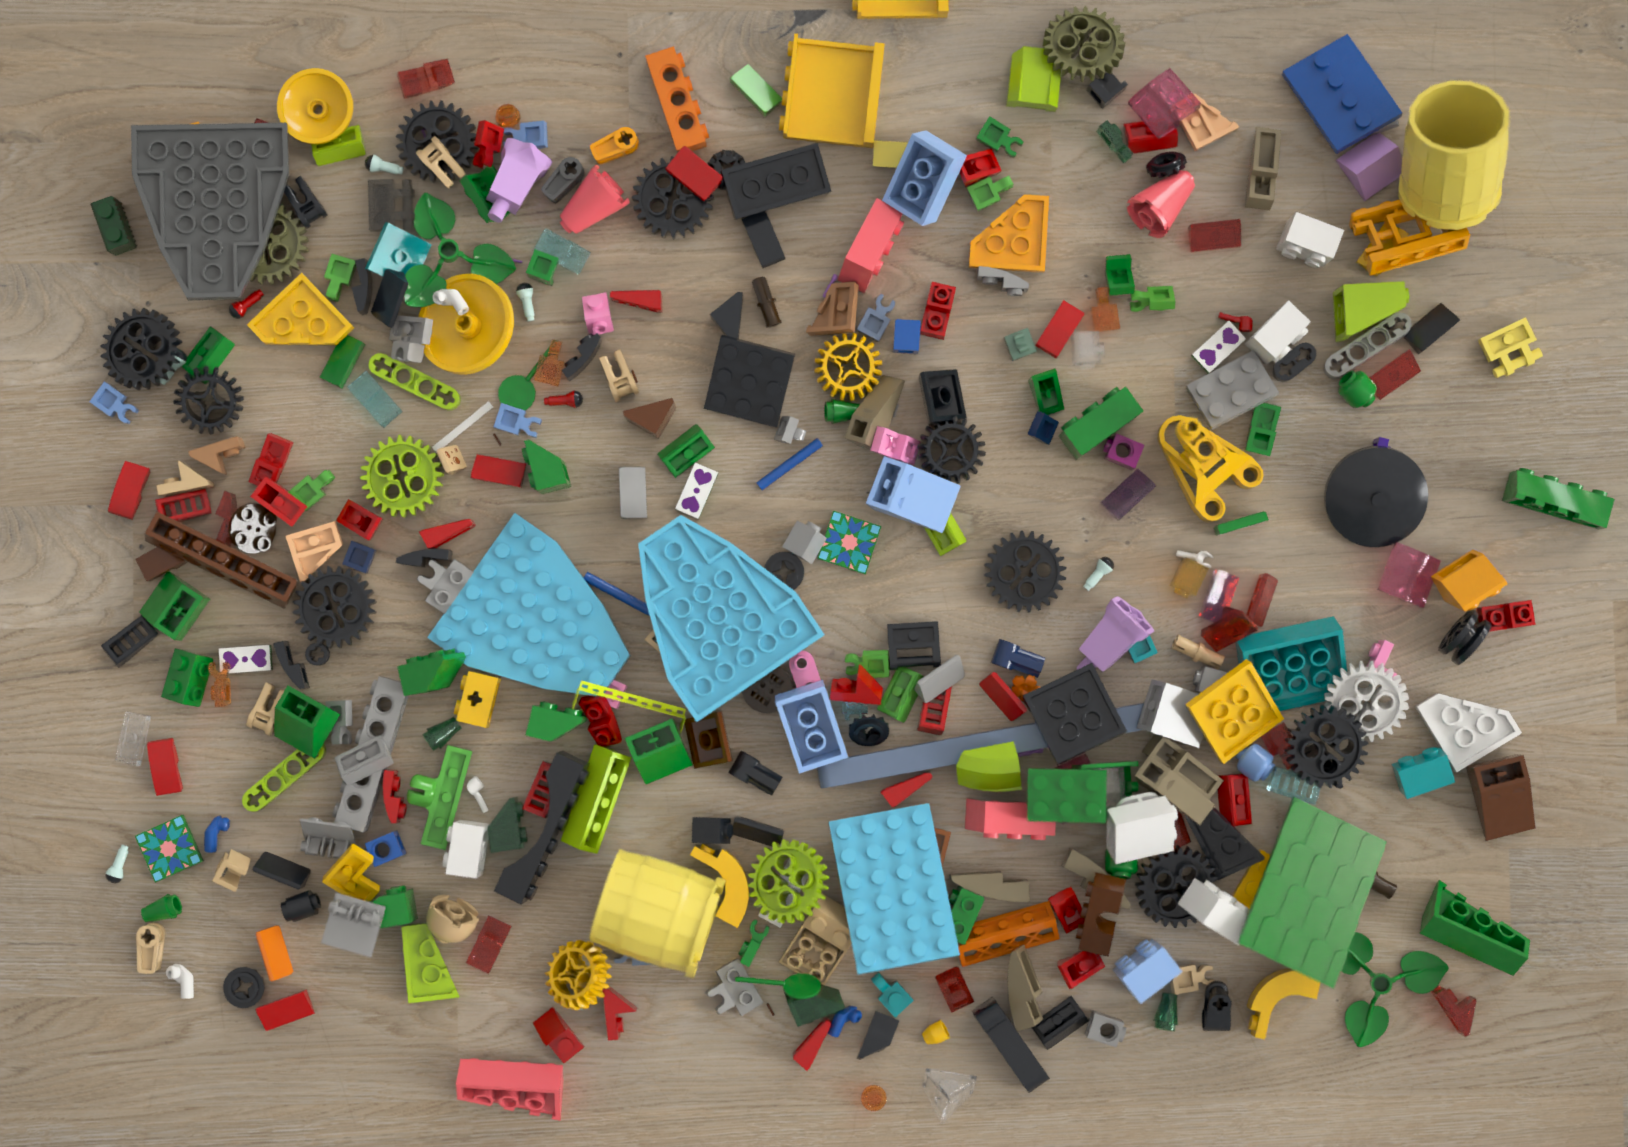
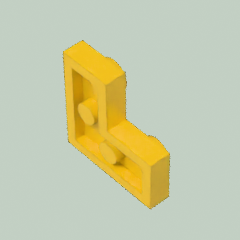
M352 843L323 876L322 883L340 894L370 902L378 894L380 885L362 874L372 864L374 856Z

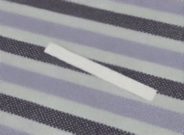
M488 401L432 447L436 452L437 449L445 447L492 409L491 403Z

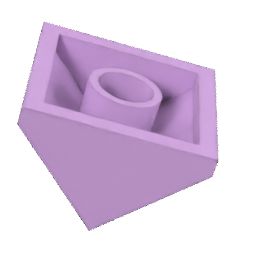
M1381 133L1371 135L1336 160L1364 201L1398 179L1401 174L1402 157L1399 147Z

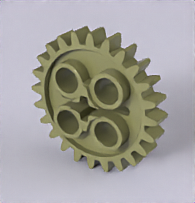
M1084 6L1083 12H1079L1078 8L1074 7L1072 14L1067 9L1064 10L1063 17L1056 14L1055 21L1050 20L1048 28L1045 29L1043 38V54L1048 55L1047 63L1054 62V71L1061 68L1062 77L1070 73L1072 81L1076 76H1080V80L1083 82L1085 76H1089L1093 82L1095 75L1103 79L1105 71L1112 74L1113 67L1118 68L1125 48V42L1123 41L1124 33H1120V25H1114L1115 18L1105 19L1107 12L1098 15L1097 8H1094L1092 13L1088 12L1087 6Z
M283 205L277 211L269 236V240L272 242L268 243L271 264L267 265L268 254L265 249L250 279L251 282L256 277H258L260 285H263L265 278H267L271 285L274 284V278L276 277L281 282H284V274L292 278L291 269L294 268L300 271L297 262L306 261L301 253L309 252V250L302 244L309 242V239L301 235L306 233L307 230L305 227H299L302 223L300 219H293L295 216L294 212L291 210L286 213V208ZM277 225H283L284 231L279 235H274L273 229ZM279 250L287 251L283 259H275V255Z

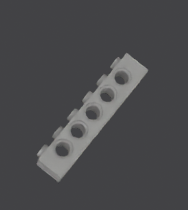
M379 676L378 681L374 680L372 683L370 694L373 697L371 704H367L362 717L365 719L364 727L358 730L355 743L359 746L377 737L373 732V725L378 721L384 726V732L381 736L391 755L409 696H404L401 681ZM384 697L389 698L392 703L390 710L387 712L383 711L380 707V701ZM387 767L369 775V781L366 785L361 784L359 781L347 785L344 780L342 781L340 792L343 793L340 803H336L332 815L335 817V822H345L352 826L353 830L363 833L368 831L383 783L384 770ZM353 795L361 798L362 805L359 809H354L350 804Z

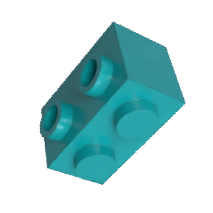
M1440 747L1427 748L1422 754L1405 756L1400 758L1398 762L1391 764L1399 790L1406 799L1455 783L1448 756Z

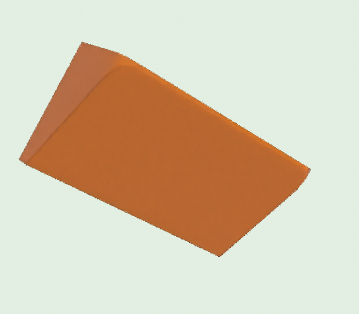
M276 925L256 932L255 935L269 981L272 982L291 975L293 968L280 926Z

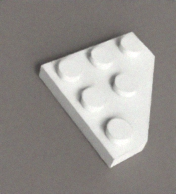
M1435 694L1415 706L1436 743L1447 754L1450 766L1454 772L1462 770L1522 734L1510 712L1443 694Z

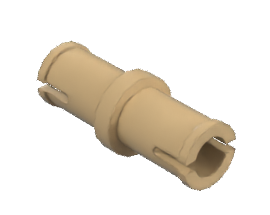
M1179 634L1176 636L1177 639H1174L1171 649L1191 657V660L1194 662L1200 661L1219 670L1224 661V655L1206 648L1205 644L1201 642L1197 644Z

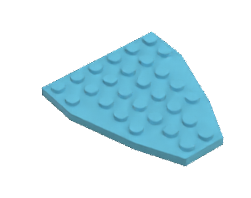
M516 513L513 514L473 571L472 576L427 637L444 650L455 649L456 653L464 652L466 659L463 663L468 667L543 689L575 694L581 681L609 688L631 656L605 606L558 542ZM582 684L581 687L588 688V685ZM581 690L579 691V694L597 696L592 693L584 692Z
M682 515L638 543L645 600L667 679L696 722L825 635L794 590L735 545Z

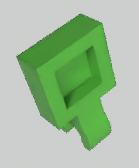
M1006 176L995 183L988 177L967 187V190L977 211H980L1001 201L998 193L1013 188L1014 184L1010 176Z
M331 254L324 278L330 281L326 292V297L329 300L339 301L342 284L350 287L356 269L355 260Z
M1173 286L1147 287V292L1135 290L1134 294H1130L1131 300H1139L1137 302H1130V310L1133 312L1141 311L1146 306H1149V310L1158 311L1175 309L1176 301Z
M324 470L314 480L310 475H307L288 492L306 504L308 507L305 511H308L326 495L322 488L331 483L336 477L330 470Z

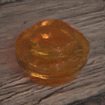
M512 104L501 105L495 115L496 123L504 128L516 125L521 118L519 110Z
M878 1085L867 1086L861 1094L863 1106L870 1111L882 1109L887 1101L884 1089Z

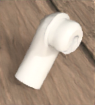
M440 289L434 292L433 301L435 304L453 306L458 315H463L469 311L467 303L457 290Z
M180 964L169 966L166 970V975L169 979H174L180 984L181 998H194L192 973Z

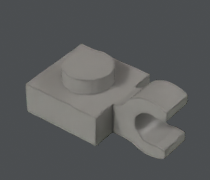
M352 700L325 701L327 707L340 714L332 728V745L351 744L352 736L347 726H353Z

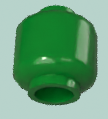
M1349 371L1340 379L1338 393L1352 408H1359L1361 406L1366 408L1374 402L1377 386L1363 371Z
M1106 849L1105 871L1114 877L1126 880L1131 879L1132 875L1138 871V859L1115 864Z

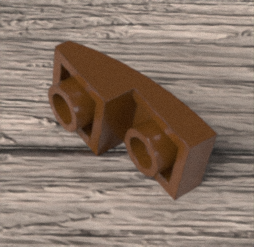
M158 547L135 559L146 582L153 581L171 569H178L188 563Z

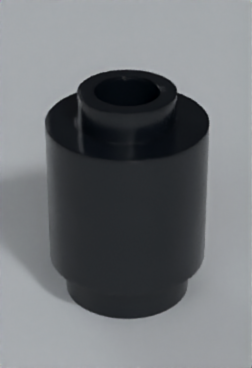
M311 890L288 897L286 901L281 902V911L287 922H297L317 915L319 912L318 908H321L318 894H313Z

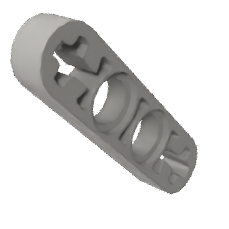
M1404 313L1393 314L1331 355L1324 365L1325 374L1331 379L1342 378L1349 371L1354 370L1404 337L1412 326L1410 317ZM1397 319L1398 322L1404 321V330L1402 331L1400 328H1397L1391 333L1394 337L1391 338L1388 330L1393 328L1396 323L1395 320ZM1374 333H1381L1385 337V343L1375 345L1371 341V336ZM1361 347L1364 351V357L1361 359L1352 358L1350 349ZM1342 354H1345V358L1351 366H1348L1346 362L1340 367L1341 372L1331 371V362L1333 361L1335 364H1338L1344 359Z

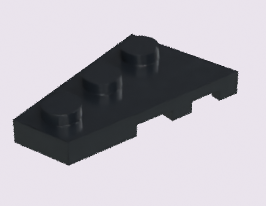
M1213 807L1201 825L1185 816L1201 849L1209 860V864L1214 867V873L1218 880L1265 859L1215 807Z

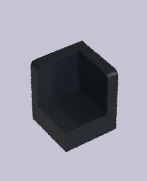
M1106 72L1103 79L1096 78L1091 82L1086 91L1103 109L1125 91L1128 84L1126 81L1120 83L1113 73L1109 74Z

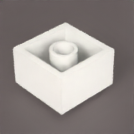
M1296 212L1287 220L1276 249L1282 251L1281 255L1287 258L1296 259L1298 257L1305 260V264L1310 267H1324L1334 259L1344 230Z
M1287 301L1256 331L1245 345L1251 351L1254 350L1257 357L1266 365L1271 361L1277 363L1291 350L1288 345L1290 343L1294 345L1309 331L1306 326L1311 321L1290 301Z
M459 820L453 822V826H449L447 841L450 842V848L448 852H445L443 858V867H446V874L478 878L483 875L491 824Z
M1194 878L1178 904L1201 923L1239 946L1238 939L1250 909L1236 901L1237 899L1226 891L1219 890L1210 881L1206 880L1202 883Z

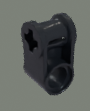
M1213 981L1206 986L1204 1008L1202 1010L1203 1031H1230L1232 1002L1228 995V987L1222 981Z

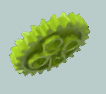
M398 435L397 442L392 437H388V445L379 441V450L370 449L374 456L372 458L364 457L369 462V465L361 466V469L367 471V475L361 476L360 479L368 483L362 489L370 490L366 498L368 500L376 499L372 505L375 508L382 504V513H386L391 509V516L393 517L397 515L398 511H400L403 518H406L408 510L413 516H416V508L426 511L424 503L427 502L433 505L434 503L430 498L431 495H440L435 491V487L443 486L442 483L437 481V478L444 476L443 473L436 470L442 466V463L434 462L438 455L436 453L428 454L431 450L429 445L421 448L423 441L420 439L413 444L412 436H408L406 442H404L402 435ZM409 454L416 456V463L412 467H407L404 461ZM395 455H398L401 470L408 475L404 477V481L410 492L409 498L405 495L403 482L397 479L400 476V471L394 460ZM389 461L392 464V470L389 474L383 475L380 470L381 465ZM416 478H422L424 481V486L419 491H414L412 488V483ZM392 486H398L400 490L398 497L395 499H390L388 496V490Z
M783 839L781 846L779 843L773 842V850L764 847L766 855L761 856L757 854L756 857L760 861L759 864H751L756 871L755 873L748 874L749 877L754 879V882L749 883L748 887L753 888L755 891L749 897L757 899L753 904L754 907H762L760 914H769L768 919L775 921L777 918L779 923L784 924L787 919L788 923L794 924L796 917L799 921H804V913L813 916L811 908L820 909L817 900L826 899L821 894V891L829 889L828 886L823 885V881L829 879V876L822 874V872L828 867L824 864H819L823 857L820 855L814 856L817 850L812 847L808 849V844L804 842L799 845L797 840H792L789 843V841ZM790 858V866L784 869V861ZM775 867L780 874L789 877L788 880L804 892V896H801L795 888L788 886V882L773 872L772 868ZM808 873L809 881L807 884L802 885V877ZM771 878H774L775 885L769 890L768 882ZM792 893L793 901L787 906L786 898Z

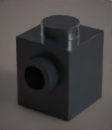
M692 818V843L730 844V839L733 836L731 818Z

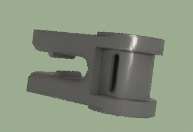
M574 157L562 160L542 186V192L553 203L557 204L584 178L585 171L579 160ZM568 167L575 168L577 173L575 175L569 173Z

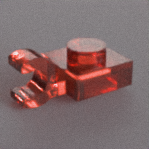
M1282 722L1262 735L1261 738L1273 756L1280 755L1288 770L1294 764H1289L1286 761L1291 754H1287L1284 749L1291 747V744L1284 740L1285 738H1292V735L1288 731L1286 724Z

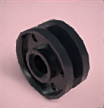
M1474 609L1466 612L1447 632L1438 647V651L1443 655L1455 649L1451 661L1456 665L1463 663L1476 651L1492 627L1488 620H1483L1475 625L1478 613Z

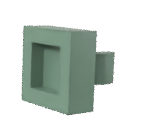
M1028 328L1004 337L1012 361L1037 352Z

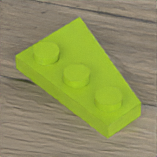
M427 923L401 926L408 1003L460 998L433 935L428 929Z

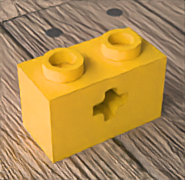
M468 671V675H463L460 690H464L462 699L457 700L454 714L457 715L456 721L489 728L501 678L474 671ZM479 692L478 696L482 698V702L474 706L471 695H476Z

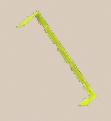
M581 681L580 686L577 688L572 709H574L579 691L581 690L680 717L682 720L679 730L680 733L682 732L686 720L685 708L586 681ZM582 684L588 685V688H584L581 686ZM604 690L613 692V694H606L604 693ZM628 698H636L637 702L628 700ZM653 703L661 705V708L653 707ZM677 710L683 711V714L677 713Z

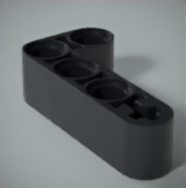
M993 996L972 1010L981 1027L991 1038L1028 1093L1050 1079Z

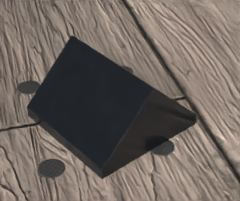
M957 369L925 371L919 374L928 426H933L937 422L943 424L946 420L952 422L955 416H957L958 420L967 419Z

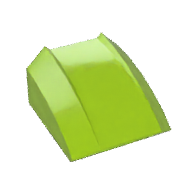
M1023 46L1012 54L1006 106L1027 107L1056 112L1058 108L1061 68L1054 71V62L1047 63L1048 55L1043 54L1044 48Z
M1014 741L965 750L961 753L956 765L958 785L993 792L1022 790L1021 771Z

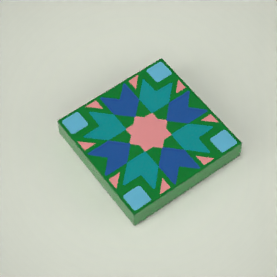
M833 510L825 534L827 539L820 549L817 559L866 575L881 526Z
M180 815L135 836L154 882L161 881L204 861L184 815Z

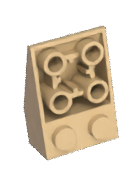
M824 895L826 897L825 900H817L820 909L811 908L813 916H806L779 963L797 974L806 973L817 977L821 982V989L851 946L845 907Z

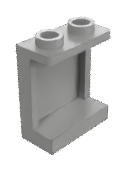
M1152 679L1137 728L1199 748L1204 735L1185 705L1196 697L1198 693Z

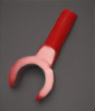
M1222 312L1219 313L1218 318L1239 323L1240 332H1252L1253 320L1251 317H1235Z

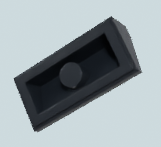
M392 269L385 270L371 310L373 316L390 328L394 327L408 287V281L403 272Z
M1440 303L1414 324L1404 338L1416 353L1420 354L1457 324L1460 319L1445 305Z
M741 816L735 817L733 835L768 846H772L773 842L781 844L784 829Z
M264 852L252 869L253 872L295 889L305 887L311 873L309 868L269 852Z
M1070 996L1043 1015V1020L1032 1027L1045 1048L1049 1050L1089 1020L1074 998Z

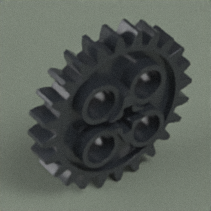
M431 100L429 108H425L420 103L421 111L417 112L412 108L413 117L404 116L407 125H399L398 127L403 131V134L396 135V138L403 143L396 145V148L404 151L399 155V158L401 160L408 159L404 166L406 169L413 167L411 173L414 176L421 172V180L424 181L429 175L430 181L435 183L437 176L415 153L417 148L429 145L434 136L439 137L447 150L453 143L460 144L459 151L454 154L450 153V155L461 168L463 166L471 168L467 161L468 158L474 159L475 154L471 150L479 149L472 142L475 140L476 134L471 132L476 129V126L468 124L471 120L469 115L462 117L464 112L462 108L454 112L455 106L453 103H450L445 108V104L441 100L438 107H436ZM444 120L450 121V126L447 130L441 131L438 129L440 122ZM418 131H427L425 139L420 141L415 139ZM455 132H458L457 136H452ZM440 160L438 162L439 166L454 181L455 175L452 173V169L445 161Z
M661 158L660 166L651 162L653 170L649 171L643 168L646 175L645 178L637 176L641 186H633V190L639 193L632 196L633 201L639 202V204L633 206L634 211H642L637 216L638 220L646 219L643 226L646 229L652 225L653 235L661 230L662 238H665L667 233H671L672 239L675 240L676 233L679 232L685 238L686 230L695 234L693 226L697 225L702 228L703 224L700 219L709 220L705 210H713V206L707 202L714 200V195H710L705 201H702L694 193L684 194L681 191L684 185L679 182L676 190L679 200L675 199L673 201L671 217L666 219L670 206L668 197L673 195L676 178L665 170L669 163L666 164L663 158ZM665 177L670 179L671 183L667 188H660L657 185L658 180ZM654 202H662L664 209L656 213L651 210V206ZM679 208H686L689 214L686 218L679 219L675 216L676 211Z
M134 308L132 316L123 312L124 320L121 321L115 318L117 326L108 325L111 334L103 335L108 340L107 344L100 345L101 348L107 351L100 355L101 358L108 360L103 364V367L110 370L108 375L115 378L117 383L123 384V386L129 389L133 386V388L141 390L143 385L144 388L150 390L151 382L160 386L159 378L169 380L166 373L168 371L175 373L172 364L180 363L175 358V354L183 353V351L176 348V346L183 343L182 340L175 338L180 334V331L173 328L175 323L168 320L167 316L164 314L159 315V312L154 309L150 312L148 309L142 308L140 313V311ZM142 328L141 334L136 337L137 331ZM125 337H129L144 349L157 356L158 361L155 362L149 356L126 342ZM161 341L160 348L155 350L156 344ZM128 348L127 354L122 357V352ZM147 361L146 368L141 371L142 364Z
M1020 531L1019 538L1010 533L1009 542L1002 537L1000 540L1003 546L1000 547L994 544L993 548L997 553H988L987 555L992 560V563L984 564L985 567L991 569L990 572L984 574V577L991 578L992 581L986 584V587L994 586L995 590L991 593V596L999 594L1001 597L998 600V604L1006 600L1008 602L1006 609L1008 610L1014 604L1018 613L1021 611L1022 606H1025L1027 613H1030L1032 605L1039 611L1041 610V602L1046 606L1050 605L1049 596L1053 599L1058 598L1054 592L1055 589L1063 590V587L1058 582L1066 580V577L1060 575V572L1066 570L1067 567L1059 566V562L1065 558L1056 557L1055 554L1060 548L1051 549L1050 546L1053 540L1044 543L1043 534L1035 539L1034 531H1031L1028 537H1025L1024 532ZM1020 547H1025L1030 551V558L1027 561H1022L1017 557V550ZM1036 554H1040V559L1029 570L1031 576L1023 577L1018 585L1011 590L1010 585L1022 572L1019 569L1020 566L1023 568L1028 566ZM1040 563H1044L1049 567L1050 571L1047 577H1041L1037 574L1036 569ZM1008 566L1013 569L1014 577L1011 580H1005L1001 577L1000 573L1003 567ZM1023 583H1029L1033 586V594L1030 597H1025L1021 594L1020 587Z
M327 566L326 574L317 569L318 577L315 578L309 574L308 577L311 581L309 584L301 581V585L305 588L304 591H295L301 597L300 600L293 601L295 605L299 606V609L292 612L294 615L300 616L295 623L297 625L304 624L300 632L302 634L310 632L308 640L312 641L318 637L317 645L319 646L324 641H326V645L330 649L334 642H336L338 648H342L343 641H346L351 646V638L355 637L361 640L359 632H369L365 624L374 623V621L368 618L369 615L377 613V611L370 608L371 605L377 603L375 599H369V596L374 591L372 589L365 590L369 585L366 580L359 583L362 577L359 573L352 578L353 570L348 568L345 574H343L341 566L337 567L336 572L333 571L332 567ZM343 584L347 585L348 591L346 595L338 597L336 595L337 587ZM327 586L330 589V593L334 602H336L338 605L340 604V606L337 607V611L344 622L345 626L343 628H341L339 625V620L336 613L332 610H329L333 606L325 591V587ZM319 594L323 595V604L319 607H314L312 604L313 598ZM349 608L357 609V616L353 620L346 619L345 614ZM329 617L332 618L334 622L332 628L323 630V620Z
M1321 705L1319 712H1317L1316 709L1311 707L1310 716L1303 712L1301 713L1302 722L1294 719V723L1297 726L1296 729L1288 728V731L1293 736L1284 740L1291 744V747L1284 749L1287 754H1291L1286 761L1289 764H1294L1291 770L1294 773L1299 772L1297 777L1301 780L1306 778V783L1309 785L1315 782L1317 787L1322 788L1325 782L1327 787L1332 788L1333 781H1335L1338 785L1342 786L1343 777L1351 781L1349 773L1352 771L1358 774L1359 771L1355 766L1357 764H1365L1360 759V756L1368 755V752L1363 750L1362 747L1369 743L1361 738L1367 733L1359 729L1362 723L1358 720L1354 721L1356 716L1351 713L1347 714V711L1343 708H1340L1337 712V707L1331 705L1328 711L1324 705ZM1328 723L1330 726L1328 732L1321 734L1322 726ZM1313 732L1339 753L1343 760L1339 761L1334 755L1325 750L1323 746L1312 739L1309 734ZM1348 739L1347 747L1340 750V743ZM1313 743L1312 751L1304 754L1306 745ZM1328 759H1331V766L1328 769L1324 770V762Z
M1177 845L1175 852L1158 854L1156 859L1149 856L1148 859L1151 863L1149 865L1141 864L1145 872L1136 874L1142 882L1135 883L1136 888L1141 890L1135 893V896L1138 899H1142L1138 903L1142 909L1146 908L1144 913L1148 917L1152 915V920L1155 923L1161 919L1162 925L1166 927L1170 921L1174 928H1177L1180 921L1184 927H1187L1188 919L1197 923L1196 918L1181 907L1178 902L1194 878L1202 883L1206 880L1211 883L1218 880L1215 874H1211L1215 870L1214 867L1207 865L1209 860L1206 857L1201 858L1202 854L1198 850L1192 854V849L1187 846L1183 852L1182 848ZM1191 867L1189 875L1181 876L1185 868ZM1167 873L1164 881L1157 882V877L1160 874ZM1172 897L1169 905L1162 906V901L1165 898Z

